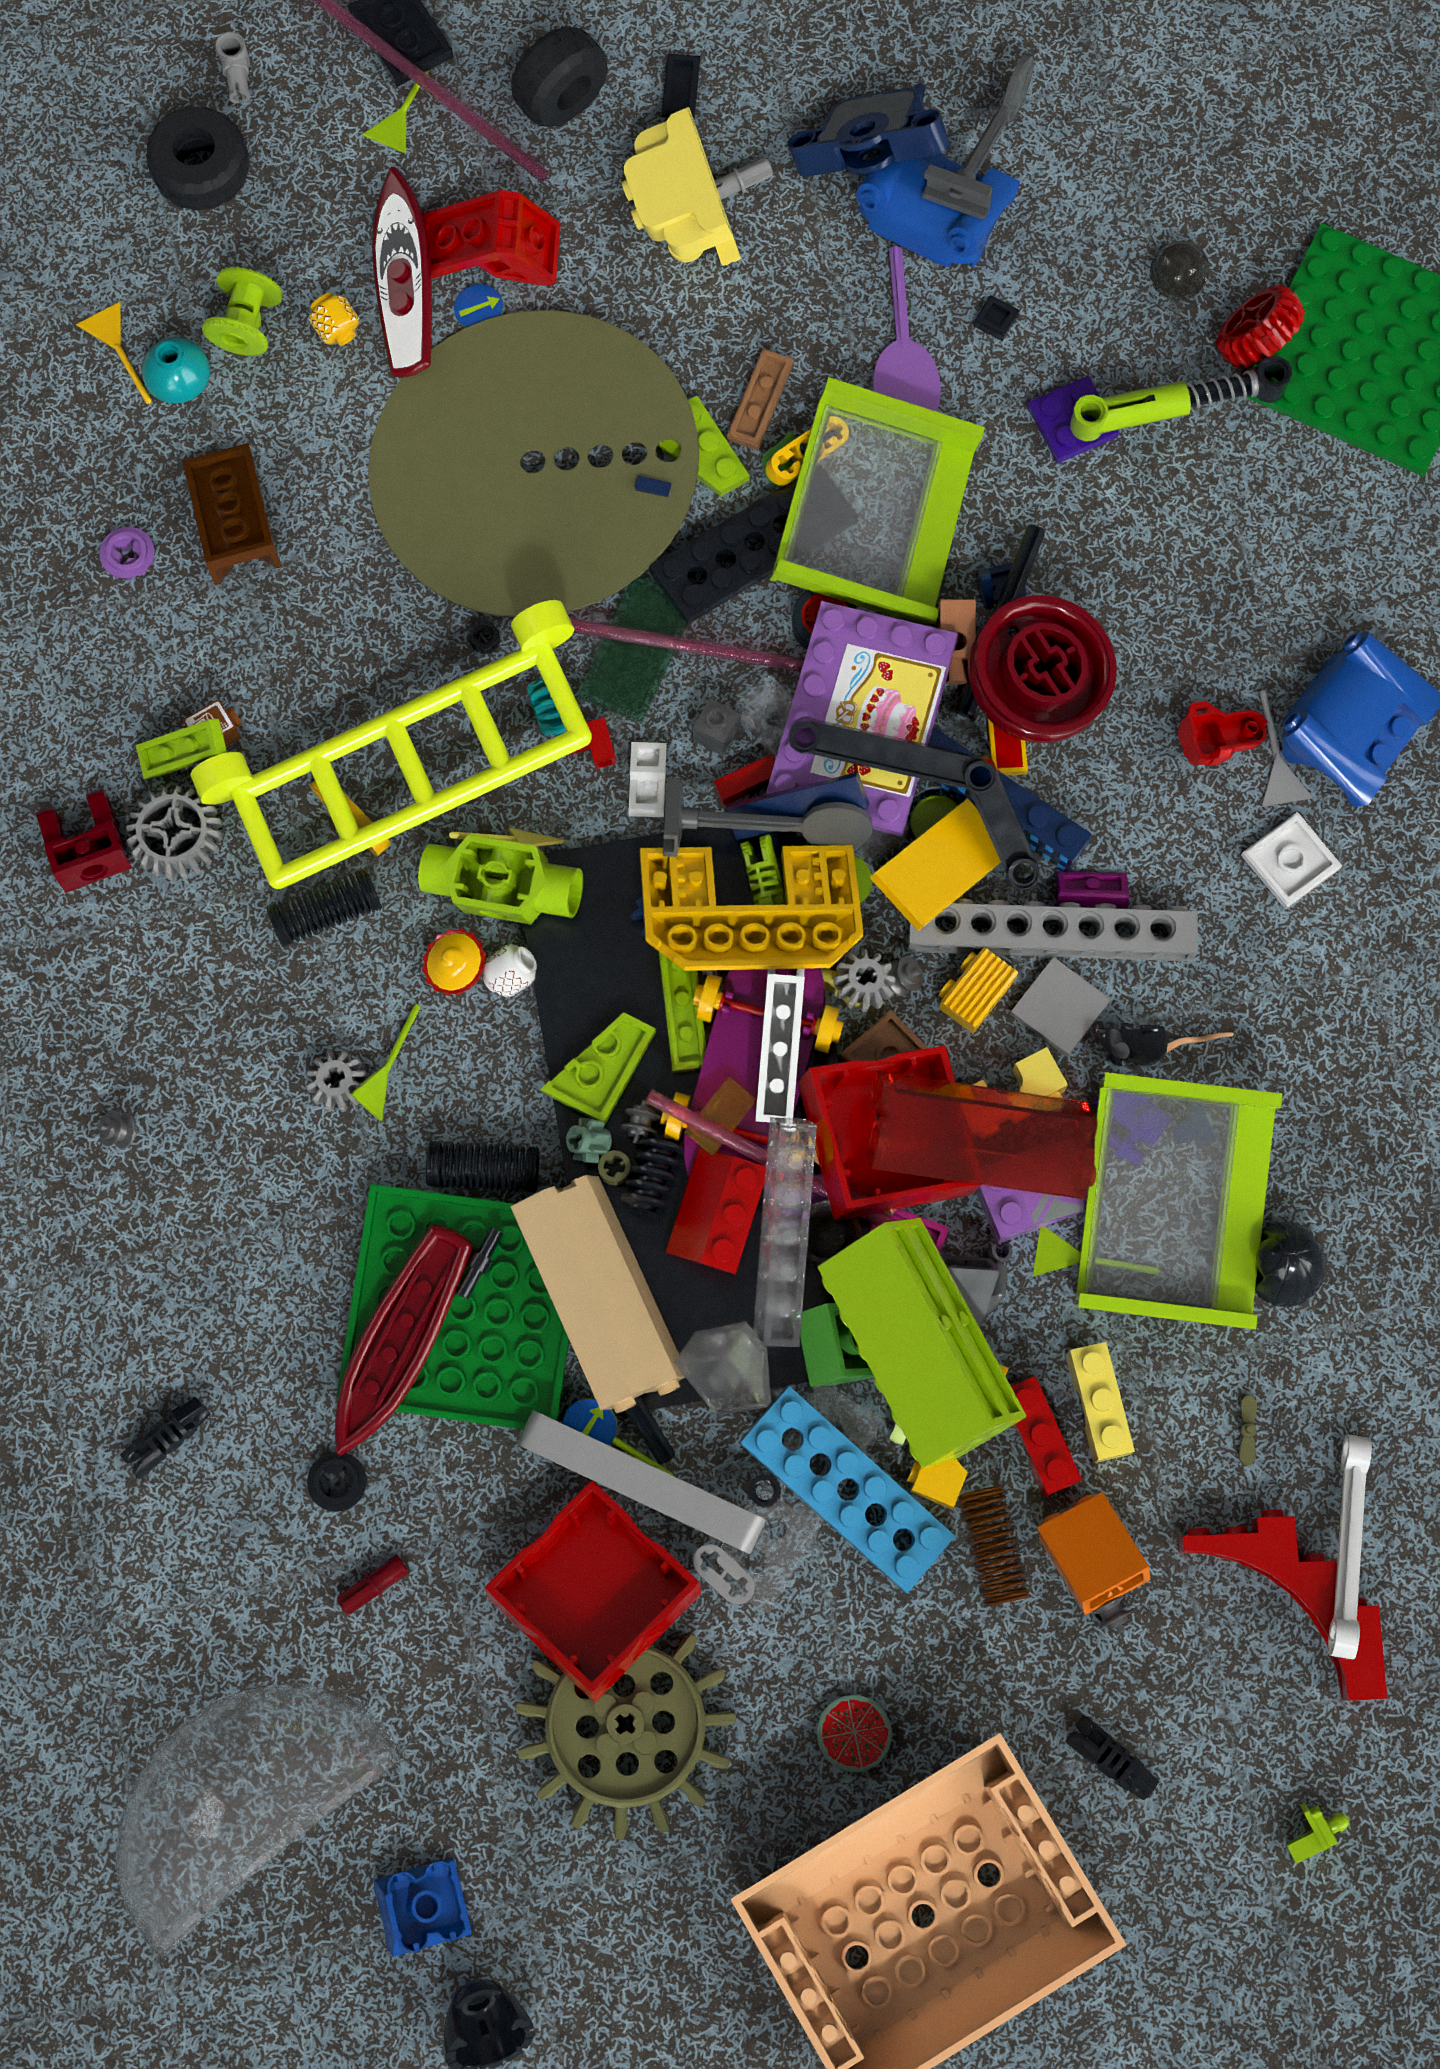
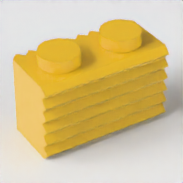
M983 947L978 955L972 951L960 967L964 973L956 982L950 979L938 995L942 998L939 1009L972 1034H974L1000 1001L1018 975L1016 969H1013L986 947Z

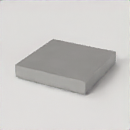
M1053 957L1012 1009L1010 1015L1068 1057L1110 1003L1111 999Z

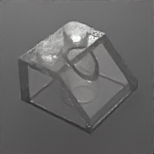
M746 1321L695 1332L674 1362L716 1416L765 1408L771 1403L767 1348Z

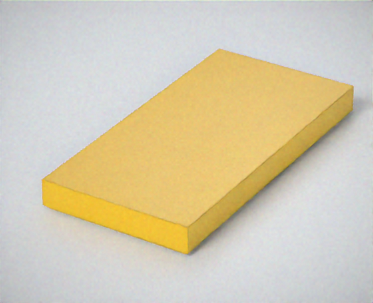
M967 798L877 870L870 879L912 926L919 931L996 868L1001 861L978 809Z

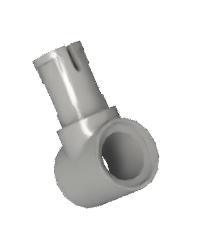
M236 32L223 33L218 37L215 47L222 66L223 75L227 77L229 100L233 103H240V93L244 103L250 99L246 76L249 73L250 66L249 54L244 39L240 34Z

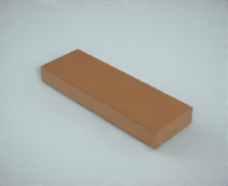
M762 349L728 431V441L759 451L793 368V358Z

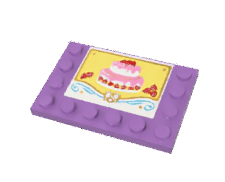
M821 601L766 794L858 772L870 803L865 811L872 819L873 829L903 836L919 778L809 753H799L790 746L788 734L796 719L809 716L821 721L928 744L957 644L958 633ZM802 726L795 731L797 739L802 743H809L815 739L814 731L807 726Z

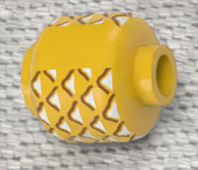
M330 292L322 295L311 304L310 309L312 311L309 315V322L324 343H338L340 346H343L355 338L356 333L354 330L359 324V317L344 296L333 295Z

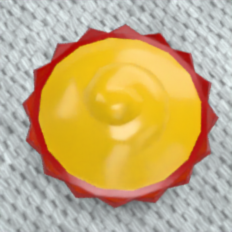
M463 928L456 931L448 929L445 934H437L435 941L428 944V952L423 956L425 964L422 969L426 975V983L433 986L434 992H442L445 996L451 994L460 995L466 990H471L480 980L485 968L486 953L482 948V941L476 939L473 932H466Z

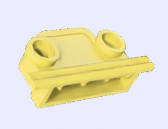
M687 107L671 114L667 121L642 131L634 143L637 155L630 157L625 162L624 174L626 180L621 182L628 201H634L636 209L631 210V214L637 229L645 228L648 236L654 241L666 240L671 255L680 262H692L699 258L704 250L714 246L722 266L740 260L741 257L690 108Z

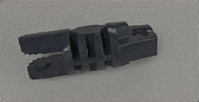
M194 1397L183 1406H178L170 1411L166 1418H162L150 1428V1432H145L126 1448L120 1456L127 1464L139 1460L132 1467V1472L137 1479L143 1478L167 1458V1454L173 1453L184 1443L185 1439L188 1440L198 1430L197 1428L211 1414L205 1405L197 1397Z
M1081 1716L1076 1724L1079 1731H1073L1066 1739L1067 1744L1092 1765L1095 1763L1097 1765L1096 1768L1109 1779H1114L1116 1785L1126 1791H1130L1142 1800L1148 1798L1155 1790L1159 1780L1144 1767V1764L1135 1755L1131 1756L1127 1748L1123 1747L1118 1741H1113L1111 1735L1087 1716Z

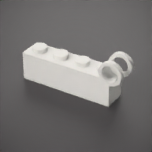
M768 969L755 1121L793 1123L805 969H797L796 976L775 974V969Z

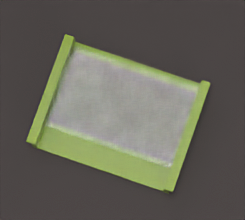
M828 377L818 402L770 581L775 582L778 580L902 620L931 627L932 624L936 623L939 608L935 607L973 455L983 438L985 427Z
M1105 1072L1104 1080L1100 1081L1075 1298L1078 1300V1308L1256 1330L1258 1315L1253 1314L1258 1269L1256 1255L1261 1243L1275 1109L1281 1108L1283 1094Z

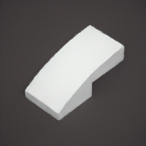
M631 742L629 816L664 817L666 743Z

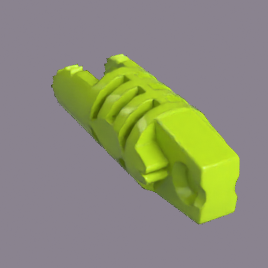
M770 834L760 837L759 842L764 859L762 862L757 863L754 848L749 841L740 843L754 905L786 904L783 884Z

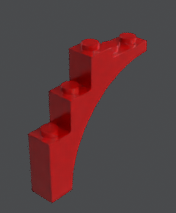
M1282 1509L1262 1510L1261 1517L1251 1519L1252 1533L1247 1532V1526L1224 1527L1225 1534L1210 1535V1528L1187 1529V1536L1178 1538L1179 1553L1204 1554L1242 1564L1266 1576L1286 1591L1309 1615L1328 1648L1329 1629L1334 1618L1337 1560L1325 1561V1554L1302 1555V1562H1299L1295 1516H1284ZM1358 1598L1357 1621L1360 1626V1638L1356 1657L1352 1660L1331 1656L1337 1672L1341 1699L1344 1701L1388 1699L1379 1605L1367 1606V1598Z

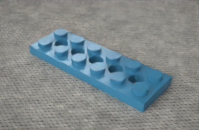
M790 1386L785 1387L738 1442L904 1593H909L955 1537L951 1531ZM789 1428L796 1429L801 1435V1443L795 1450H788L782 1444V1435ZM817 1453L824 1454L829 1462L827 1471L822 1475H815L810 1469V1460ZM846 1478L853 1480L856 1485V1494L850 1500H843L837 1492L838 1484ZM874 1503L879 1504L884 1511V1518L877 1525L869 1524L865 1518L866 1509ZM905 1528L911 1534V1544L905 1550H898L893 1544V1536L897 1530Z

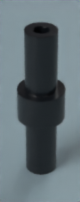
M490 1227L478 1251H473L466 1264L469 1268L457 1288L456 1294L469 1299L481 1275L487 1274L493 1262L490 1258L503 1236L502 1232Z

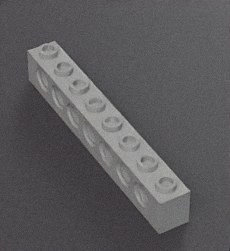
M957 899L919 931L908 922V952L970 954L973 951L979 954L983 947H986L995 955L1192 962L1198 953V911H1188V908L1184 906H1170L1166 910H1152V907L1149 905H1134L1130 909H1116L1114 904L1103 903L1095 905V908H1082L1079 903L1074 902L1061 903L1059 907L1045 906V903L1040 901L1025 902L1024 906L1009 905V902L1005 900H992L988 904H974V901L970 899ZM940 919H948L953 923L954 929L947 932L941 931L937 928L935 922ZM975 920H983L989 925L990 930L984 933L977 932L972 928L971 923ZM1011 921H1018L1024 925L1025 932L1021 934L1012 933L1008 929L1007 924ZM1053 922L1060 927L1061 933L1050 935L1043 929V924ZM1084 923L1090 924L1096 929L1097 934L1085 936L1080 932L1079 925ZM1126 925L1130 928L1132 936L1127 938L1121 937L1116 933L1114 927ZM1161 926L1166 930L1168 937L1164 939L1156 938L1151 933L1150 928Z

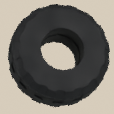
M561 26V28L553 29L537 39L525 51L521 60L518 61L511 78L512 98L534 124L545 127L564 125V123L570 121L589 107V104L598 96L600 89L604 86L606 74L608 73L606 54L598 43L582 28Z
M193 106L172 112L154 127L147 142L146 159L151 177L160 193L176 206L192 210L219 207L235 197L246 182L250 163L244 138L237 125L227 115L213 108ZM209 151L213 153L202 164L186 165L183 163L194 152Z

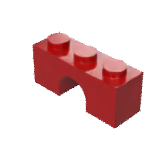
M1036 1376L1011 1386L1027 1416L1012 1425V1428L1017 1431L1029 1458V1467L1043 1498L1080 1482L1082 1478Z

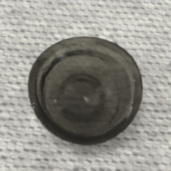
M1185 241L1169 243L1155 256L1150 266L1153 286L1161 295L1172 300H1187L1196 296L1205 286L1210 272L1207 257L1193 244Z
M829 1200L817 1202L807 1208L799 1220L797 1239L801 1251L809 1259L818 1263H824L862 1237V1229L857 1217L834 1221Z

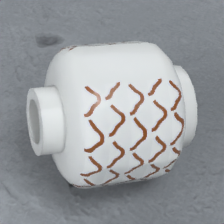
M514 944L505 945L484 961V983L490 991L496 992L501 996H514L531 985L535 980L536 960L525 947H519Z

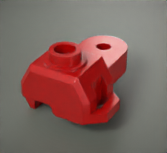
M1200 701L1191 703L1188 706L1186 715L1180 722L1177 736L1183 747V754L1191 765L1212 766L1228 761L1232 757L1233 752L1257 748L1266 738L1267 731L1265 726L1268 724V721L1261 713L1254 710L1224 713L1209 702ZM1197 711H1205L1204 713H1201V714H1198V713H1197Z

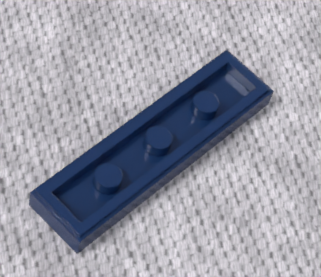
M858 772L730 803L727 804L724 810L727 813L804 817L805 813L810 809L824 803L843 802L853 804L863 810L868 809L870 803ZM732 829L736 841L774 832Z

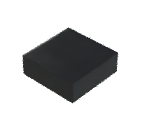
M990 295L976 317L973 326L1003 342L1019 316L1020 310Z

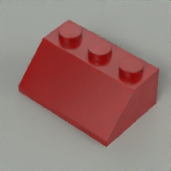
M699 1148L665 1253L735 1275L769 1167L735 1156Z

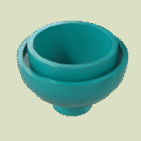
M171 337L157 342L147 351L142 362V377L146 388L155 398L166 403H184L194 399L205 389L210 378V365L205 353L197 344L185 338ZM170 357L177 358L175 361L171 363H166L167 359Z

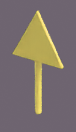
M508 827V831L511 836L450 832L449 834L452 839H465L468 834L531 844L537 847L562 844L565 841Z

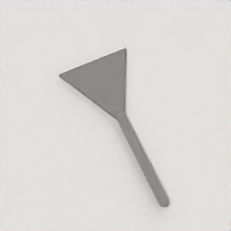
M1261 690L1260 697L1264 716L1268 721L1267 730L1274 758L1262 807L1313 799L1280 757L1266 690Z

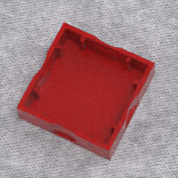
M945 1045L897 1053L894 1056L881 1060H855L809 1068L798 1081L834 1221L970 1196L984 1184L970 1133L961 1116L959 1093Z
M593 1480L554 1517L547 1530L535 1542L522 1549L484 1587L488 1599L594 1703L701 1595L700 1582L661 1545L644 1535L635 1525L630 1515Z

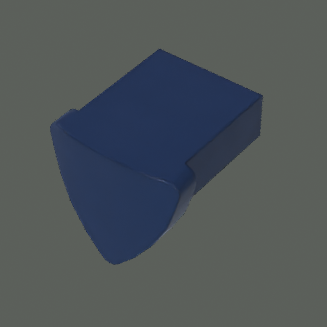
M1013 563L976 570L977 588L986 610L992 609L994 604H997ZM1025 587L1020 598L1026 597L1027 592Z

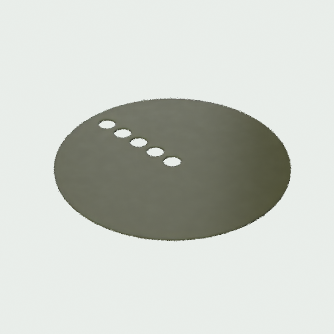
M537 310L509 313L486 319L449 336L431 349V366L416 375L403 377L389 396L373 434L368 468L370 498L380 530L392 552L418 581L436 594L468 609L495 616L515 618L525 609L549 600L561 601L566 612H571L602 601L622 590L640 577L651 564L655 563L670 545L687 515L695 492L699 470L698 434L691 406L675 375L656 353L630 333L594 317L572 312ZM665 440H674L681 447L680 456L672 462L661 461L656 455L657 446ZM640 443L645 446L647 456L643 462L631 465L623 460L622 451L628 444ZM604 445L612 450L613 459L605 467H594L588 460L589 452L596 446ZM564 448L574 449L579 454L578 464L570 470L559 469L554 463V458L558 451ZM529 451L541 452L545 457L544 467L536 473H528L521 467V459ZM638 475L672 483L669 496L664 497L635 491Z

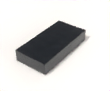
M668 54L662 118H669L671 114L689 107L695 120L701 63L700 56Z

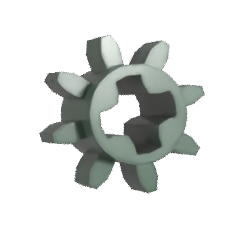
M579 1118V1125H574L569 1129L566 1136V1144L569 1151L574 1153V1160L599 1163V1155L607 1154L611 1147L612 1138L610 1132L604 1129V1121Z

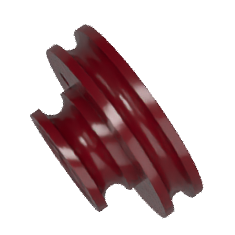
M1026 596L1013 600L1001 607L981 629L973 642L969 654V684L979 708L999 729L1015 738L1028 742L1054 743L1077 735L1088 727L1103 711L1113 694L1116 684V658L1110 639L1104 629L1093 616L1078 605L1054 596ZM1013 628L1017 631V634L1012 637L1008 634L1007 629Z

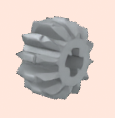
M866 949L861 951L859 958L853 953H849L846 957L847 963L839 962L836 970L840 975L834 977L833 984L842 987L837 992L838 999L850 998L847 1004L849 1009H852L856 1002L860 1003V1009L863 1013L868 1011L870 1003L873 1007L879 1009L883 1004L882 998L890 999L893 992L889 987L895 984L896 978L888 975L892 968L891 963L879 964L882 957L880 953H876L873 959H869ZM863 976L870 979L865 986L859 983Z
M328 1051L326 1055L327 1062L323 1063L321 1059L315 1058L314 1063L319 1068L318 1071H307L306 1075L308 1078L314 1081L306 1085V1090L309 1093H315L312 1101L316 1105L324 1102L326 1111L331 1112L337 1102L340 1111L345 1112L347 1111L345 1101L348 1099L354 1105L359 1104L350 1093L362 1084L359 1082L364 1081L368 1076L366 1071L358 1070L361 1066L359 1059L355 1058L349 1061L348 1053L342 1051L338 1060H336L333 1052ZM340 1075L342 1078L339 1081L340 1087L334 1088L331 1084L334 1082L333 1076Z

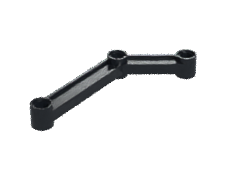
M809 716L800 717L793 722L788 734V741L790 746L799 753H809L969 789L1011 885L1020 890H1027L1038 882L1040 876L1038 861L1031 849L995 764L990 758L821 721ZM802 726H807L814 731L815 739L809 743H802L797 739L795 731ZM977 766H984L990 770L991 774L986 781L977 782L971 778V771ZM1026 863L1032 866L1033 872L1027 878L1015 876L1013 870L1018 864Z

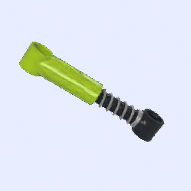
M1271 356V358H1265L1259 366L1253 367L1250 371H1245L1243 375L1239 376L1237 373H1234L1231 378L1222 376L1217 381L1211 378L1207 383L1199 381L1196 385H1192L1190 383L1186 384L1182 380L1102 398L1096 395H1085L1075 404L1070 429L1079 440L1093 441L1105 432L1186 416L1190 414L1191 407L1196 406L1199 409L1200 405L1208 404L1211 407L1212 403L1217 401L1223 404L1224 400L1231 399L1234 402L1236 397L1242 396L1246 399L1247 396L1252 398L1255 396L1260 401L1266 403L1276 402L1285 394L1292 376V367L1284 358ZM1266 377H1274L1278 380V382H1271L1267 380ZM1091 415L1096 420L1087 421L1082 416Z

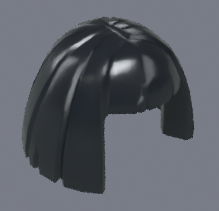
M1277 1222L1262 1228L1261 1238L1264 1241L1257 1250L1256 1260L1259 1271L1264 1279L1256 1285L1255 1293L1265 1302L1279 1307L1297 1306L1308 1301L1320 1289L1325 1275L1326 1259L1318 1238L1313 1236V1232L1308 1228L1293 1222Z
M488 1979L471 1980L457 1991L447 2011L443 2039L446 2063L451 2069H486V2067L492 2069L503 2065V2060L509 2062L523 2053L522 2048L527 2049L532 2043L533 2036H535L532 2020L517 1999L497 1982Z

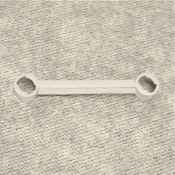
M1347 1434L1343 1441L1341 1470L1344 1473L1334 1618L1329 1629L1328 1653L1329 1656L1353 1660L1357 1654L1360 1638L1357 1606L1365 1484L1371 1460L1372 1442L1371 1438Z

